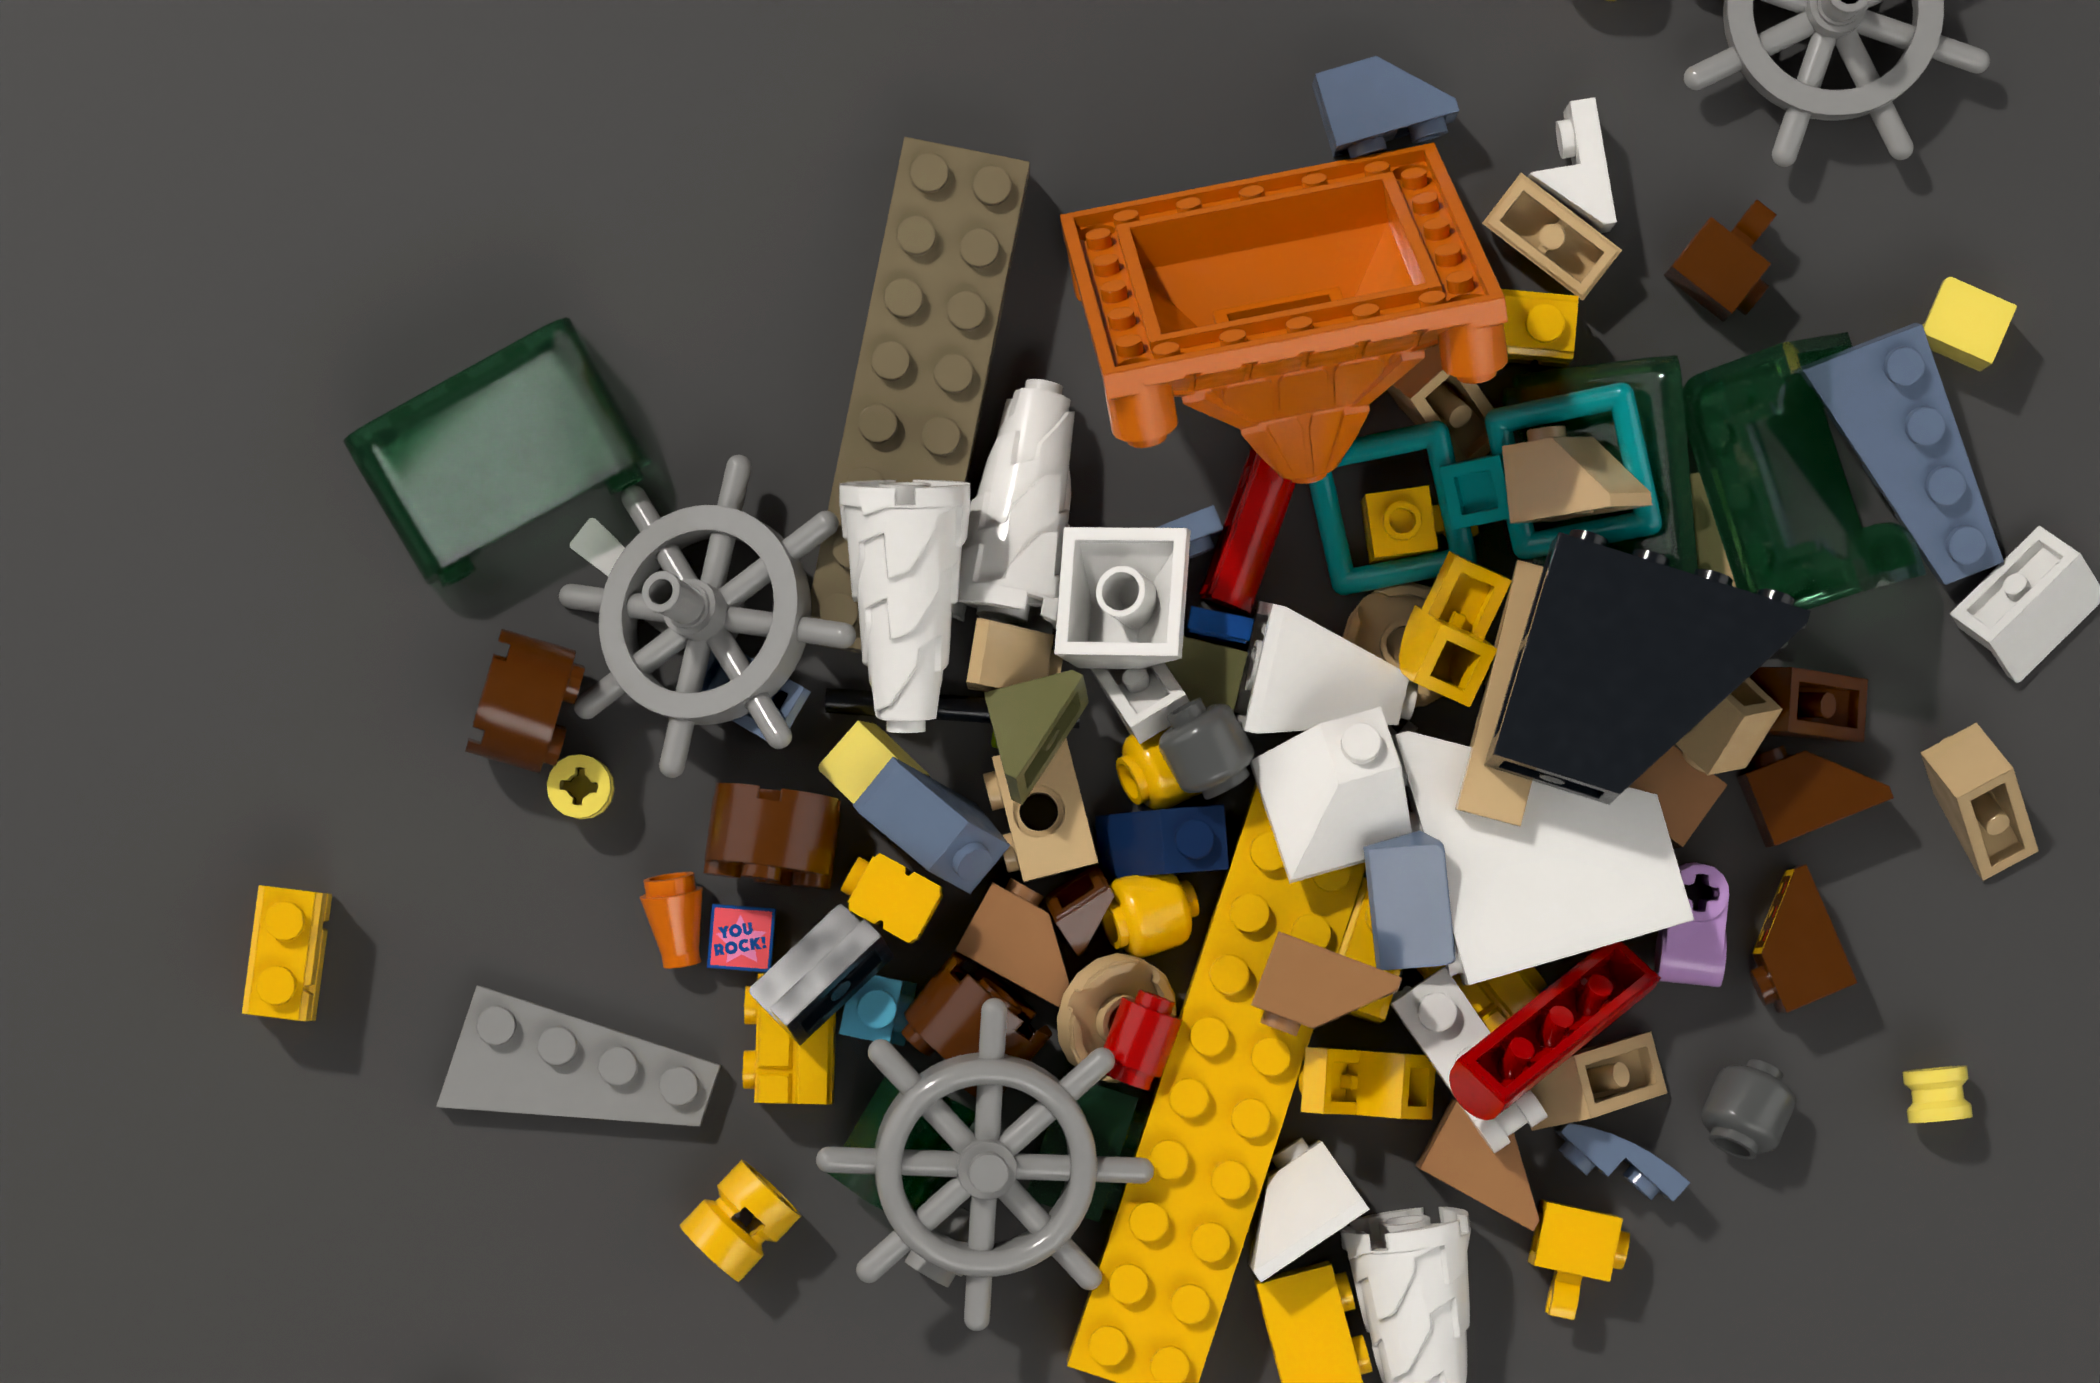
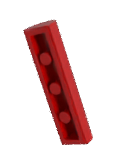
M1252 447L1249 450L1223 524L1222 533L1217 541L1199 595H1202L1201 599L1246 614H1251L1296 483L1290 479L1281 478Z
M1622 941L1597 948L1457 1059L1449 1075L1450 1087L1454 1097L1474 1117L1482 1120L1496 1118L1656 987L1661 977Z

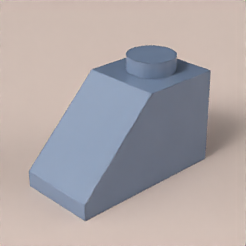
M895 757L890 759L853 804L859 814L927 871L969 894L972 893L1011 846L975 802Z

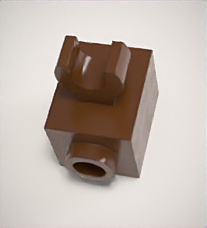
M1757 199L1731 232L1714 218L1710 217L1664 276L1723 322L1736 309L1746 316L1769 287L1760 278L1771 265L1769 261L1751 247L1777 214Z

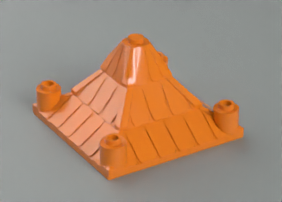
M1434 142L1060 214L1075 297L1082 302L1103 379L1111 431L1115 438L1127 442L1128 445L1135 448L1153 447L1165 441L1167 434L1171 433L1178 423L1174 397H1181L1184 405L1240 429L1242 437L1281 478L1290 479L1297 484H1310L1322 480L1327 473L1338 467L1356 439L1370 411L1369 404L1425 358V349L1439 345L1442 370L1448 375L1457 377L1458 381L1466 384H1478L1489 381L1496 376L1497 371L1508 363L1504 323L1508 322L1505 296Z

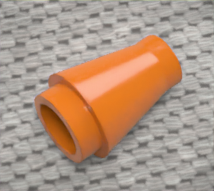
M675 872L644 879L645 894L639 898L660 950L663 968H682L700 963L699 946L703 887L696 886L694 872Z

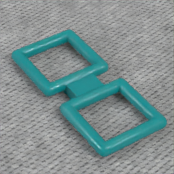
M1619 382L1492 409L1485 416V427L1492 455L1459 462L1455 460L1449 429L1441 421H1432L1356 437L1338 467L1427 449L1449 549L1354 568L1331 471L1322 480L1310 483L1309 487L1333 590L1340 595H1349L1436 578L1449 551L1477 563L1471 526L1506 520L1514 554L1523 560L1546 556L1550 544L1558 533L1562 532L1569 535L1573 529L1586 530L1601 535L1608 540V544L1656 534L1662 527V518L1633 388L1627 383ZM1611 411L1623 466L1651 492L1652 505L1634 508L1632 513L1536 532L1533 523H1510L1502 446L1516 444L1513 431Z

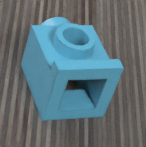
M875 975L845 1003L839 1034L870 1041L884 1039L891 1044L904 1046L906 1038L902 1035L901 1031L909 1023L904 1016V1012L914 1000L917 983Z

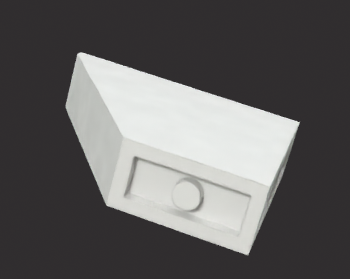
M1410 731L1392 736L1412 812H1409L1412 832L1420 830L1440 840L1444 845L1456 958L1455 962L1445 966L1449 976L1460 974L1463 985L1476 984L1694 920L1657 794L1628 787L1608 805L1532 781L1521 826H1515L1455 810L1471 747Z

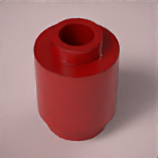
M1141 989L1138 990L1135 1000L1122 997L1103 1046L1111 1050L1115 1056L1114 1067L1106 1074L1107 1076L1144 1090L1150 1089L1154 1077L1161 1078L1183 1019L1171 1014L1175 1002Z

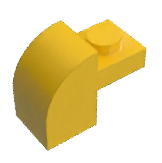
M1449 551L1423 607L1414 605L1408 619L1399 653L1401 673L1413 683L1470 707L1497 652V648L1484 638L1512 581L1497 572Z
M1305 1047L1304 1063L1298 1078L1299 1090L1302 1095L1301 1112L1432 1120L1436 1070L1426 1055Z

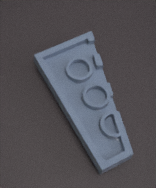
M1910 324L1797 368L1808 386L1813 388L1827 409V415L1839 433L1846 438L1862 462V467L1875 487L1879 488L1895 512L1896 519L1939 583L1947 585L2004 563L1922 324Z

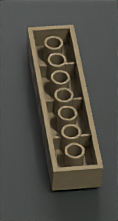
M904 137L828 511L833 512L837 516L839 526L837 531L820 545L811 589V618L848 623L854 627L856 639L848 648L822 647L862 654L858 602H854L851 591L848 541L843 538L839 506L840 483L870 480H896V482H913V480L968 481L1030 177L1029 161Z

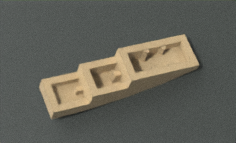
M1521 560L1516 561L1512 582L1494 644L1497 652L1490 664L1484 682L1486 686L1470 743L1469 759L1455 810L1515 826H1521L1532 780L1484 766L1543 569V566Z

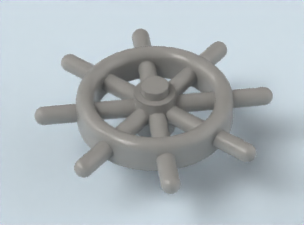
M1724 0L1723 21L1729 48L1689 67L1684 73V82L1691 90H1701L1741 71L1746 80L1759 94L1781 109L1786 110L1772 150V159L1780 167L1791 166L1796 161L1810 119L1839 121L1854 119L1870 114L1889 154L1894 159L1905 160L1913 153L1914 145L1893 101L1900 97L1920 77L1931 59L1979 74L1989 67L1990 57L1981 48L1941 35L1944 19V0H1912V25L1867 10L1885 0H1760L1798 13V15L1759 34L1757 33L1754 21V0ZM1859 34L1904 49L1905 51L1896 65L1880 77ZM1810 37L1797 79L1784 72L1771 59V55ZM1834 46H1836L1856 88L1844 90L1821 89Z
M734 455L727 461L717 505L692 506L660 517L643 488L637 485L626 487L622 492L621 500L640 533L626 546L618 557L604 588L566 584L559 592V601L564 607L599 613L600 642L606 664L610 670L609 674L576 699L574 704L575 713L582 719H591L623 694L627 693L638 704L668 718V727L659 762L661 773L668 778L680 776L685 769L694 725L725 723L750 713L771 747L775 749L787 747L792 740V733L771 698L792 675L801 659L806 643L848 648L856 639V631L848 623L811 618V592L805 570L800 562L801 558L837 531L839 526L837 516L830 511H821L784 539L770 526L742 512L751 473V462L744 455ZM709 539L702 575L699 580L681 550L691 544ZM735 540L745 542L760 558L726 583ZM771 582L774 598L773 612L740 607L742 603ZM638 619L664 622L668 625L669 628L643 648H639L637 634ZM739 633L766 637L762 648L751 663H749L735 640ZM685 648L676 691L668 690L651 673ZM712 650L730 681L720 687L702 692Z
M990 998L982 1005L979 1053L964 1054L946 1059L929 1067L920 1074L890 1042L884 1039L873 1041L868 1047L869 1059L899 1091V1094L883 1117L878 1130L875 1148L824 1147L816 1156L818 1168L826 1173L874 1174L881 1206L894 1229L858 1262L856 1267L858 1278L865 1283L877 1281L910 1250L939 1268L966 1275L964 1322L972 1331H982L990 1322L992 1277L1023 1271L1037 1265L1050 1256L1064 1268L1081 1288L1085 1290L1096 1289L1102 1282V1273L1071 1239V1236L1077 1230L1088 1211L1096 1182L1143 1184L1150 1181L1154 1175L1153 1164L1146 1158L1097 1156L1091 1128L1077 1102L1081 1096L1114 1067L1115 1056L1113 1052L1104 1047L1095 1049L1059 1081L1054 1075L1035 1063L1005 1054L1007 1006L998 998ZM977 1085L975 1122L966 1125L942 1098L959 1089ZM1003 1086L1017 1089L1038 1100L1000 1134ZM923 1116L954 1151L904 1148L915 1123ZM1057 1119L1065 1135L1068 1155L1019 1153ZM902 1175L952 1177L916 1211L905 1193ZM1017 1179L1065 1181L1055 1205L1047 1213ZM971 1196L968 1242L953 1239L935 1229ZM997 1198L1000 1199L1028 1231L1012 1239L994 1243Z

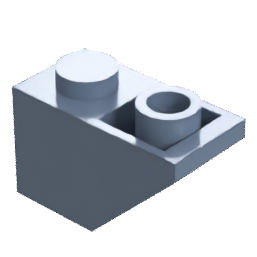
M1378 56L1316 73L1312 83L1333 157L1349 153L1350 158L1385 152L1388 150L1385 142L1410 135L1413 144L1438 138L1448 133L1446 124L1454 122L1460 111L1456 98Z

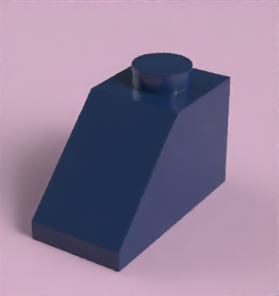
M1224 805L1159 809L1095 816L1098 865L1106 879H1118L1132 875L1187 874L1226 871L1229 869Z

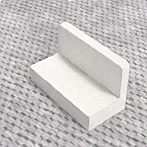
M2039 525L2004 559V563L1999 564L1950 613V616L1959 629L1990 650L2005 674L2016 683H2019L2100 604V584L2078 551Z

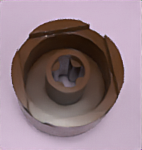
M501 629L498 642L510 646L506 657L493 654L473 721L474 728L484 730L481 741L468 738L465 752L540 773L543 763L553 766L557 764L567 729H565V726L556 724L562 701L575 704L585 667L584 665L574 663L576 650Z
M716 783L715 794L712 799L703 874L739 879L743 876L754 878L753 882L774 886L791 887V885L830 890L841 815V801L835 797L783 788L779 791L760 789L759 785Z
M958 952L951 954L904 1012V1016L909 1023L901 1031L902 1035L916 1049L929 1057L935 1051L945 1059L964 1054L979 1053L981 1008L983 1003L990 998L1001 999L1007 1006L1005 1054L1031 1061L1052 1036V1032L1047 1025L1036 1031L1029 1024L1037 1013L992 973L981 967L973 976L962 969L961 966L968 957ZM977 1085L963 1088L969 1094L976 1097ZM1003 1086V1093L1007 1090L1008 1087Z

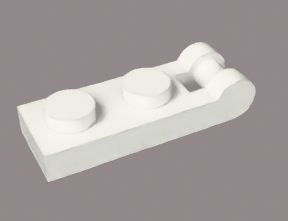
M1442 967L1390 1004L1452 1093L1449 1075L1455 1062L1489 1035L1490 1031L1452 976H1449L1446 967ZM1531 1090L1491 1120L1476 1118L1462 1107L1494 1154L1511 1143L1508 1136L1528 1123L1533 1128L1548 1117Z

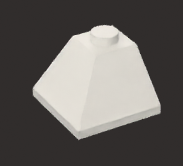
M1064 527L1054 654L1078 668L1142 669L1182 659L1191 531L1188 528Z
M1381 706L1317 724L1254 758L1250 762L1289 884L1364 863V846L1412 833L1402 767Z
M1303 1137L1272 1156L1271 1160L1276 1168L1267 1173L1264 1180L1248 1265L1260 1282H1263L1370 1210L1326 1146L1319 1139L1308 1146Z

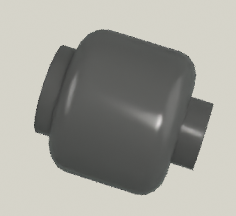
M1201 698L1182 705L1167 716L1172 727L1167 729L1160 737L1159 750L1184 792H1201L1205 799H1210L1232 789L1248 778L1250 773L1247 766L1253 760L1254 748L1229 705L1213 704L1205 707Z
M1749 1059L1746 1066L1730 1065L1719 1071L1701 1116L1703 1125L1710 1132L1708 1139L1715 1147L1732 1156L1748 1160L1756 1159L1758 1153H1768L1776 1150L1796 1102L1791 1089L1782 1082L1784 1076L1782 1071L1767 1062L1757 1059Z

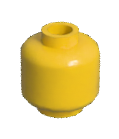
M1166 730L1159 732L1141 744L1138 743L1133 734L1129 735L1122 745V756L1116 760L1117 775L1127 796L1135 804L1140 805L1144 803L1152 810L1169 809L1201 794V792H1184L1159 750V739Z
M1174 874L1132 875L1118 878L1111 883L1110 887L1115 896L1101 922L1110 944L1115 949L1123 948L1131 956L1145 958L1180 946L1189 939L1192 931V918L1199 915V902L1195 890L1188 880L1179 881Z

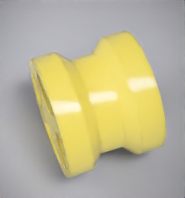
M582 754L570 755L558 761L556 766L550 771L547 780L548 797L553 806L566 816L580 820L594 818L603 813L611 804L615 792L614 778L608 767L598 759Z
M1966 1065L1924 1068L1902 1072L1904 1085L1911 1090L1912 1104L1907 1109L1908 1123L1940 1122L1973 1117L1972 1105L1964 1099L1963 1085L1969 1079Z

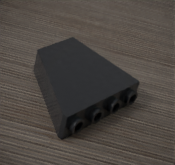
M1573 529L1569 535L1559 532L1550 544L1484 766L1610 805L1807 624L1811 611L1794 606L1795 599L1792 596L1777 590L1761 588L1755 594L1733 587V580L1729 576L1717 571L1696 569L1694 574L1670 567L1671 561L1669 558L1653 551L1634 549L1632 554L1609 548L1607 547L1608 540L1590 531Z

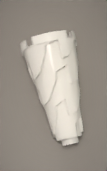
M1028 379L1025 382V388L1015 390L1013 399H1006L996 441L984 467L976 497L972 499L970 504L968 536L961 550L959 595L957 603L952 605L953 618L964 622L966 606L977 608L976 614L982 619L1048 634L1053 633V628L1056 629L1064 527H1070L1068 524L1071 501L1069 461L1075 411H1069L1071 400L1062 395L1063 386L1058 383L1042 379Z
M870 480L845 482L839 485L843 538L848 541L852 598L854 602H858L862 663L868 666L875 715L878 719L886 721L887 732L926 731V720L936 719L943 670L949 664L952 605L957 603L959 595L961 550L968 536L971 504L970 483L946 480H913V482Z
M1423 1207L1381 1212L1357 1218L1350 1222V1226H1344L1340 1229L1342 1248L1348 1252L1363 1322L1367 1332L1370 1333L1375 1362L1383 1383H1466V1330L1470 1326L1467 1250L1471 1227L1468 1211L1464 1209L1438 1207L1440 1223L1432 1224L1430 1217L1424 1215Z

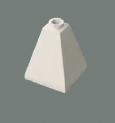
M1258 601L1251 638L1247 648L1248 656L1234 708V713L1242 725L1243 731L1256 734L1306 731L1317 724L1380 706L1387 725H1399L1400 718L1410 720L1416 704L1418 684L1409 681L1399 668L1285 606Z

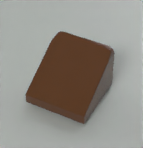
M1099 865L1091 866L1047 894L1046 898H1044L1056 925L1077 956L1081 955L1088 946L1115 896Z

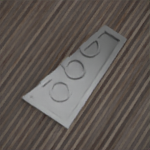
M477 985L436 1107L701 1126L721 1065Z

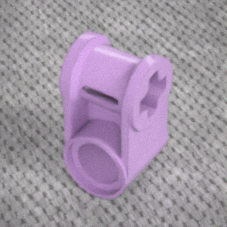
M1697 862L1684 863L1679 866L1684 885L1694 884L1696 874H1701V883L1710 886L1712 894L1710 899L1704 898L1699 900L1698 909H1693L1692 900L1688 899L1694 917L1693 921L1658 930L1654 972L1661 977L1660 981L1720 987L1723 981L1727 952L1726 922L1729 885L1724 875L1715 867Z

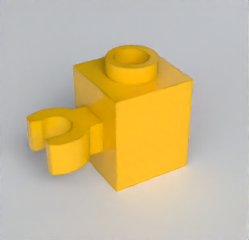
M1429 485L1365 494L1360 501L1369 564L1436 552L1438 550L1436 534L1442 533L1446 536L1439 505L1432 506ZM1471 526L1473 537L1479 533L1478 526Z
M1541 1199L1538 1209L1540 1221L1533 1233L1528 1262L1534 1266L1554 1270L1547 1296L1545 1313L1574 1320L1578 1307L1582 1276L1610 1282L1613 1268L1622 1270L1625 1265L1630 1232L1621 1231L1623 1218Z

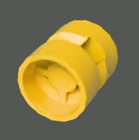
M743 1159L717 1185L720 1197L716 1201L704 1199L679 1225L689 1239L709 1259L737 1282H740L764 1256L762 1243L765 1240L777 1242L802 1216L773 1184ZM744 1207L754 1215L747 1227L734 1216Z

